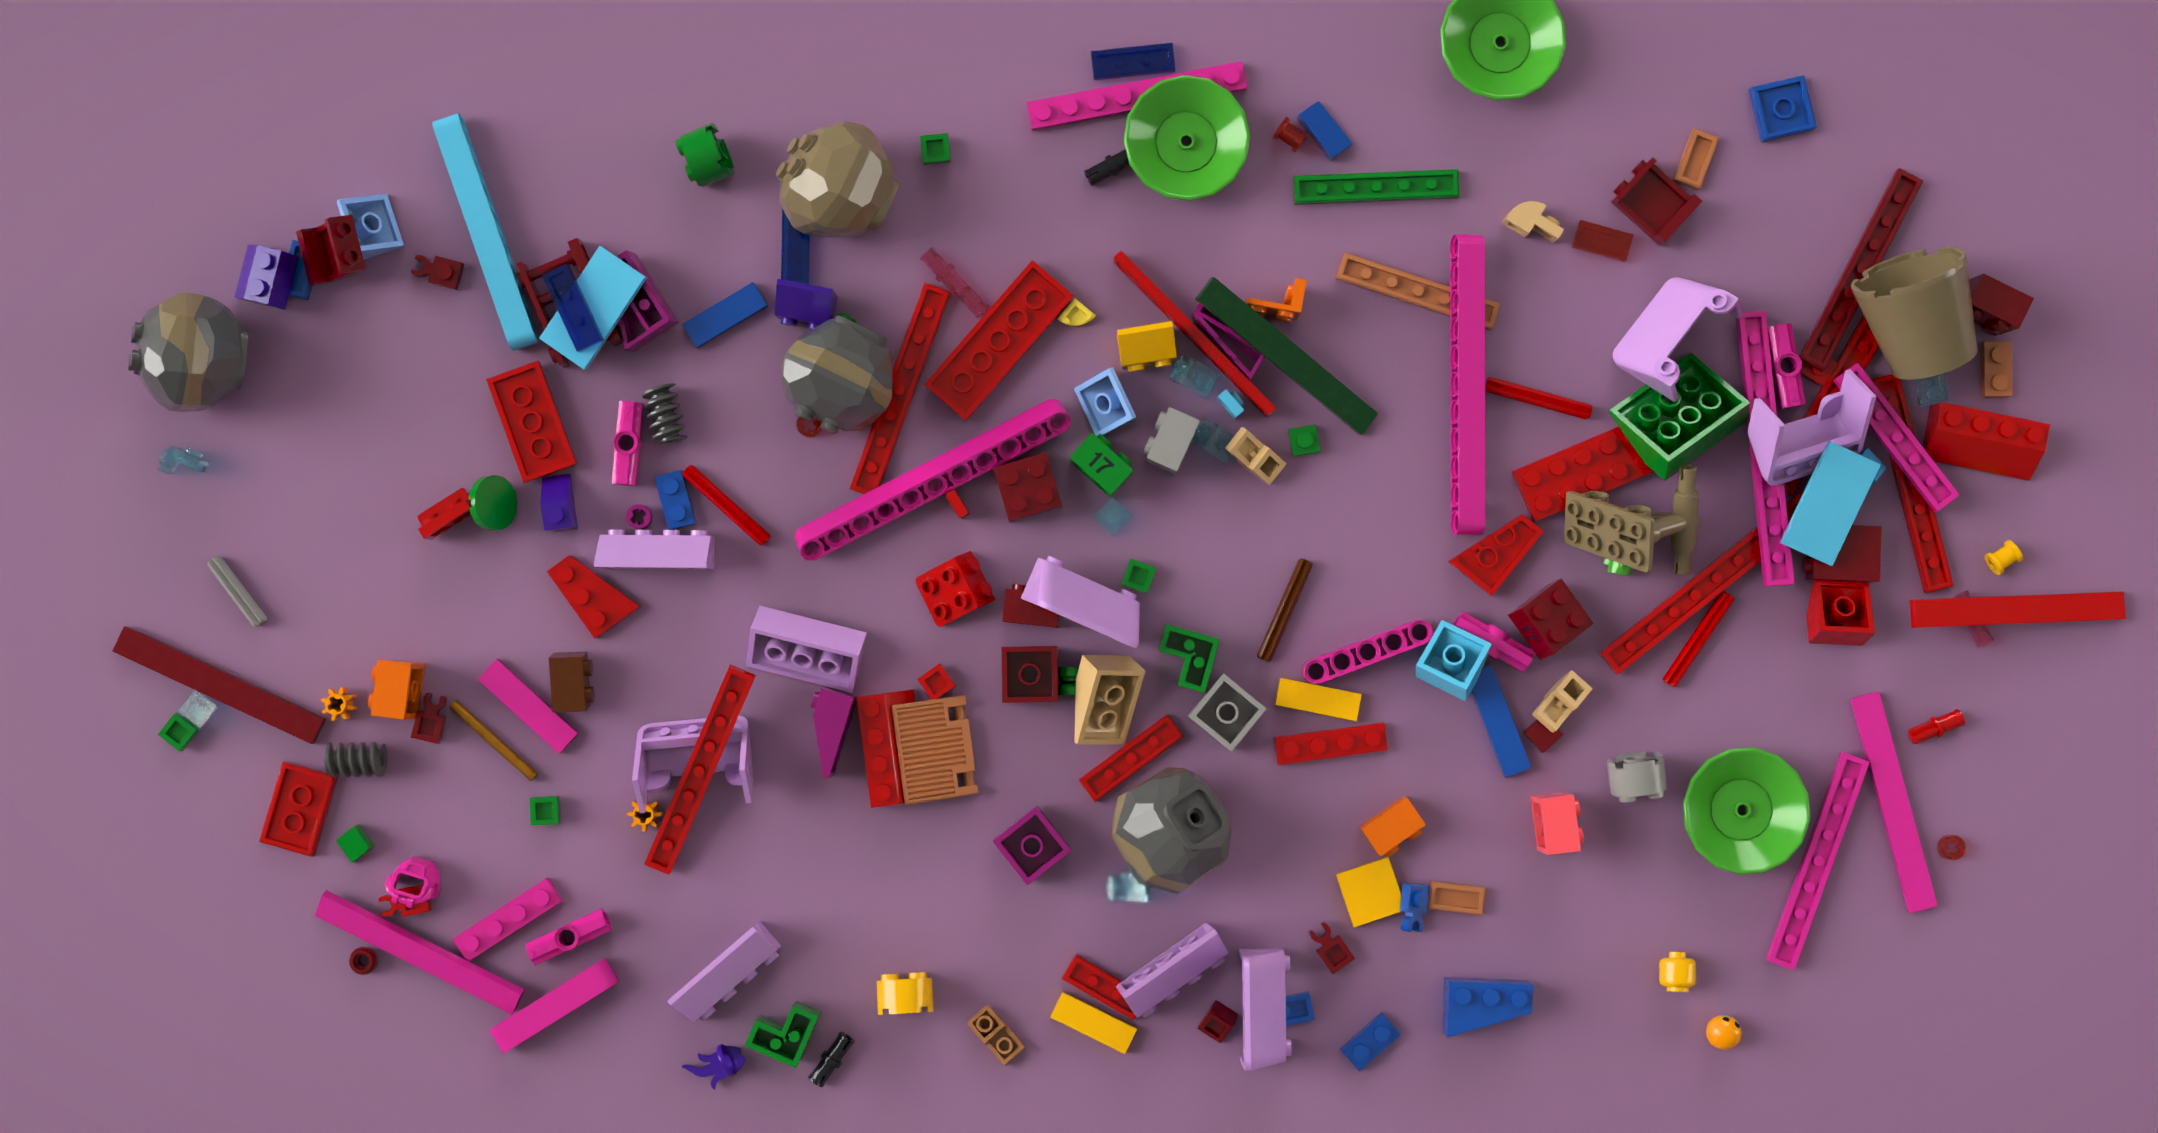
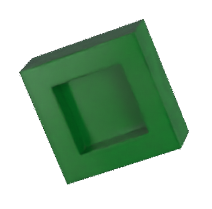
M948 133L920 136L923 165L951 162Z
M1316 424L1288 429L1292 457L1320 452Z
M1130 558L1121 585L1147 594L1156 567Z
M177 712L168 720L158 733V736L180 752L184 751L200 729Z
M559 796L529 798L531 826L561 823Z

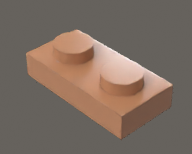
M1981 342V397H2012V342Z

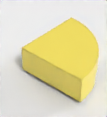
M1074 298L1057 320L1068 326H1082L1091 322L1096 315Z

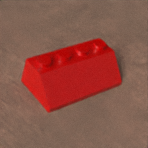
M1940 402L1930 405L1922 447L1934 462L2030 481L2045 453L2051 424Z
M914 689L856 697L871 808L904 803L891 705L915 702Z

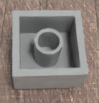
M1169 407L1167 413L1161 411L1154 429L1158 430L1156 438L1150 436L1143 451V454L1147 455L1145 462L1176 475L1200 420Z
M1221 673L1187 716L1232 752L1267 708L1228 676Z

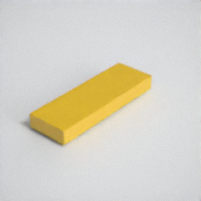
M1280 678L1275 705L1357 721L1362 694Z
M1063 991L1050 1018L1123 1054L1126 1053L1137 1031L1136 1027Z

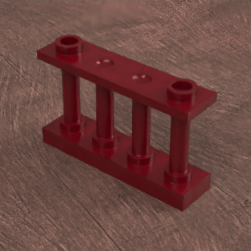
M578 238L567 242L570 250L567 251L566 255L529 270L528 266L523 262L517 263L519 272L516 273L517 279L522 288H527L544 330L551 321L545 305L566 297L577 280L542 295H539L534 280L571 264L573 267L577 265L580 273H582L590 258L583 242ZM618 324L605 341H610L614 346L624 342ZM552 347L548 348L550 357L555 364L559 363L564 368L570 366L564 355Z

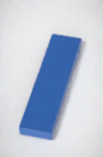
M1492 664L1484 666L1471 692L1502 773L1506 778L1532 767Z

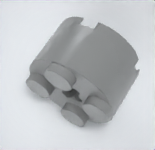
M1632 752L1616 755L1615 762L1610 758L1607 759L1611 795L1619 797L1620 802L1636 801L1637 796L1647 795V798L1650 799L1664 797L1667 783L1663 754L1654 752L1655 757H1647L1646 752Z

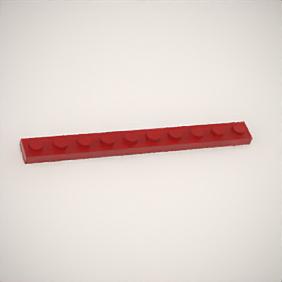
M1805 489L1786 503L1788 524ZM1758 527L1754 528L1599 652L1616 675L1620 674L1761 561Z

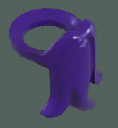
M720 1044L717 1046V1052L709 1056H703L698 1053L700 1061L710 1062L709 1065L703 1068L683 1065L682 1068L699 1077L716 1074L711 1080V1087L715 1090L717 1082L727 1076L732 1077L736 1075L746 1059L741 1055V1048Z

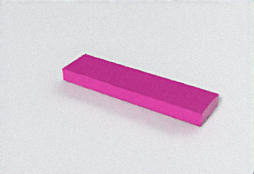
M496 659L478 678L487 689L558 754H561L579 734L557 712L552 713V707L499 659Z

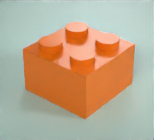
M377 660V665H374L372 669V681H375L374 692L370 693L368 699V708L371 709L370 716L403 720L415 719L417 710H420L425 663Z

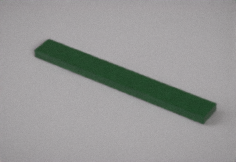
M1215 277L1209 279L1195 298L1197 302L1358 435H1363L1378 415L1374 409Z

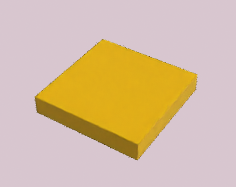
M1384 857L1335 874L1354 928L1401 912V892L1389 857Z

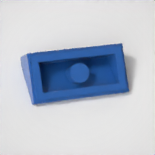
M1319 101L1298 115V121L1330 161L1353 144Z

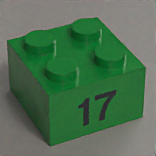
M1091 433L1069 457V460L1111 498L1132 475L1133 469L1131 466L1133 463L1122 452L1116 455L1110 449L1112 443L1102 434L1096 437Z

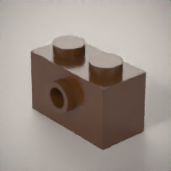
M587 652L553 653L549 657L552 713L586 712L591 703H594L595 698L594 687L589 685V676H592L593 673L592 660L588 659Z

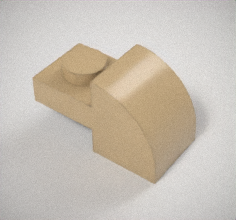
M1528 201L1517 205L1502 221L1503 225L1524 238L1533 230L1552 243L1557 241L1564 231L1559 226L1560 222L1549 215L1545 217L1541 215L1547 205L1536 201Z
M1243 427L1240 428L1225 447L1237 459V462L1268 485L1273 482L1287 464Z
M1571 670L1545 694L1544 700L1532 715L1553 733L1558 730L1570 713L1578 708L1593 688Z

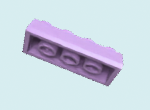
M611 529L608 530V535L599 536L594 567L602 569L714 570L715 537L707 536L706 530H691V535H680V530H663V535H652V530H635V535H625V530Z
M759 605L750 629L746 666L853 693L864 652L867 632Z
M759 921L667 1002L693 1023L699 1017L704 1021L716 1011L713 1007L714 1004L720 999L725 1003L737 993L734 989L737 984L743 981L746 985L758 974L755 969L760 964L764 963L768 966L779 956L776 951L781 945Z
M1204 923L1115 987L1137 1018L1141 1015L1146 1017L1157 1009L1156 1004L1164 999L1169 1001L1180 993V987L1186 983L1191 985L1197 982L1203 976L1201 973L1207 968L1211 967V969H1214L1225 961L1224 956L1229 953L1216 930L1209 924Z

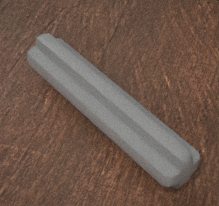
M216 556L208 561L207 566L251 625L254 627L262 625L267 620V617L223 558Z

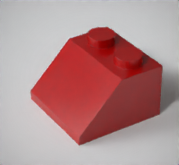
M1816 579L1813 581L1806 616L1809 643L1863 646L1875 634L1869 582Z

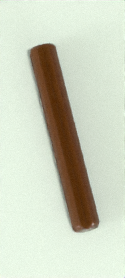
M1303 558L1298 560L1261 644L1257 657L1266 662H1270L1273 658L1311 571L1313 563Z

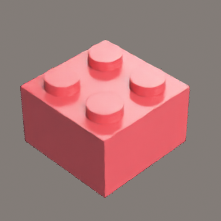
M1566 792L1532 795L1531 804L1537 851L1546 855L1581 851L1580 844L1584 843V834L1582 827H1578L1577 816L1581 814L1579 800L1574 799L1573 794Z

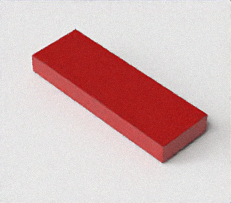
M1075 954L1062 979L1134 1021L1136 1018L1135 1014L1115 987L1122 980Z

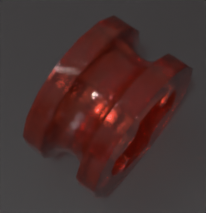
M798 417L796 427L803 436L812 438L821 432L822 428H820L822 422L815 419L813 424L816 426V429L814 431L809 429V432H805V425L802 423L804 420Z
M1947 835L1939 840L1937 850L1944 859L1957 860L1964 856L1966 845L1959 836ZM1947 842L1957 843V846L1954 847L1957 848L1956 853H1947L1946 849H1949V847H1946Z

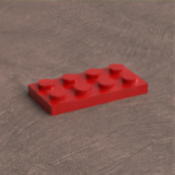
M535 361L486 379L523 483H528L577 465L540 361Z

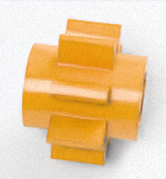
M341 687L339 693L334 688L328 689L330 696L320 700L325 703V709L322 713L332 714V721H337L340 714L343 719H350L349 712L358 709L357 706L353 705V699L356 698V695L346 694V687ZM338 699L343 700V703L340 705L341 709H337L335 706L338 704Z
M647 796L646 811L651 812V817L646 818V821L644 816L639 814L637 801H633L632 805L635 809L627 813L628 816H633L634 819L631 826L642 825L643 832L648 830L649 823L653 827H658L659 824L656 818L664 815L663 812H658L656 808L659 801L649 803Z

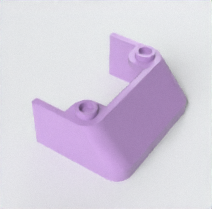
M1851 369L1845 370L1840 392L1825 396L1820 402L1816 415L1785 425L1760 398L1754 399L1747 433L1762 477L1769 485L1776 486L1812 474L1828 441L1860 454L1863 449L1876 395Z
M738 716L714 773L725 772L728 783L738 786L742 785L746 803H752L753 764L750 731L747 719L743 716ZM707 718L650 723L638 730L632 783L640 813H646L648 794L663 792L670 786L671 777L682 776Z

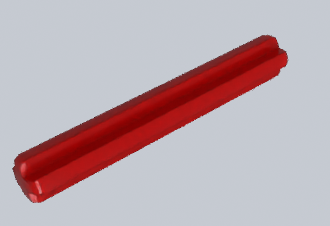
M1489 377L1485 383V391L1488 393L1582 419H1589L1591 416L1592 405L1493 377Z
M689 465L683 471L682 476L758 545L763 546L771 537L770 534L695 466Z
M1721 592L1663 677V681L1667 685L1677 687L1733 604L1734 597L1727 592Z

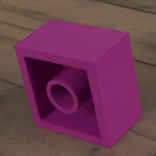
M1038 805L993 840V843L1026 885H1029L1071 851V847Z

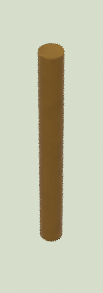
M455 700L450 705L449 709L529 781H533L539 773L460 702Z

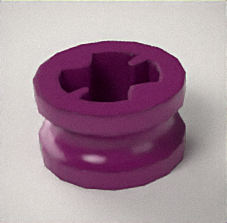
M633 505L626 513L627 523L632 528L639 530L647 528L653 519L651 510L643 505ZM636 510L646 513L643 517V524L633 522V519L636 517L634 513Z

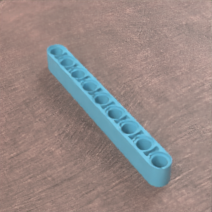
M460 113L432 122L433 129L507 342L512 351L539 343L540 339L523 289L517 279V272L464 120Z

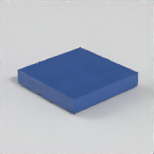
M1804 75L1748 89L1761 142L1804 133L1817 128Z

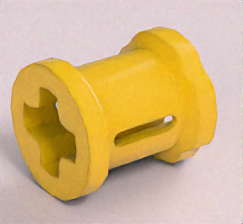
M2007 540L2004 542V546L1994 553L1985 554L1984 559L1996 575H2001L2004 573V569L2014 562L2019 563L2023 561V555L2011 540Z

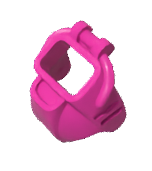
M413 856L402 861L393 871L392 875L388 876L385 888L388 894L392 896V903L405 904L406 907L412 909L414 904L423 903L429 899H436L441 891L440 874L433 861ZM400 875H408L423 880L424 885L421 893L413 895L396 890Z

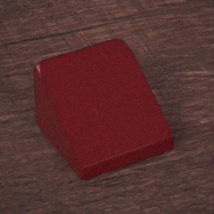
M1215 1000L1197 1029L1221 1044L1235 1025L1238 1014Z

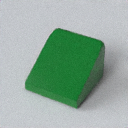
M360 824L353 826L336 840L351 863L375 847Z

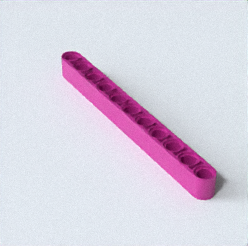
M1454 234L1450 242L1451 530L1454 535H1482L1485 530V242L1482 235Z
M1046 400L797 529L794 538L800 555L808 561L819 559L990 471L994 467L1065 432L1071 424L1070 416L1059 400Z

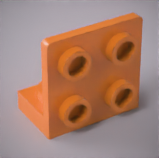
M1295 278L1292 285L1288 284L1283 304L1253 298H1246L1245 303L1263 318L1265 315L1276 316V321L1292 323V319L1297 320L1301 314L1307 280Z

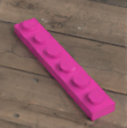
M1855 363L1847 370L1851 369L1876 395L1868 427L1934 512H1938L1958 497L1959 493L1859 363ZM1845 371L1833 380L1840 390Z

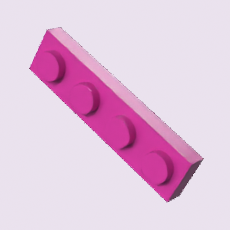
M546 878L454 937L453 941L465 960L470 961L563 900L550 879Z

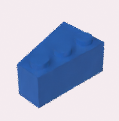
M1444 977L1442 1033L1448 1038L1532 1013L1533 984L1527 980Z

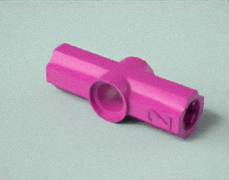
M1792 323L1768 327L1772 374L1775 378L1780 409L1806 405L1800 374L1802 362L1796 352ZM1783 359L1787 360L1791 365L1789 373L1781 369V361Z
M619 401L617 429L613 440L615 451L612 484L637 486L639 454L643 446L641 432L644 403ZM631 436L634 440V446L632 449L624 451L622 441L624 438Z
M1463 611L1460 612L1453 623L1454 626L1491 643L1492 646L1488 656L1495 660L1499 659L1520 672H1524L1533 659L1535 653L1533 650L1509 638L1510 635L1491 624L1486 625Z
M601 908L538 937L525 945L530 960L536 966L613 929L607 913ZM565 930H570L574 933L575 941L573 944L565 942L563 938Z

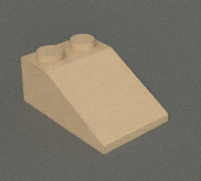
M1082 655L1076 677L1075 743L1077 745L1125 744L1145 670L1131 656Z

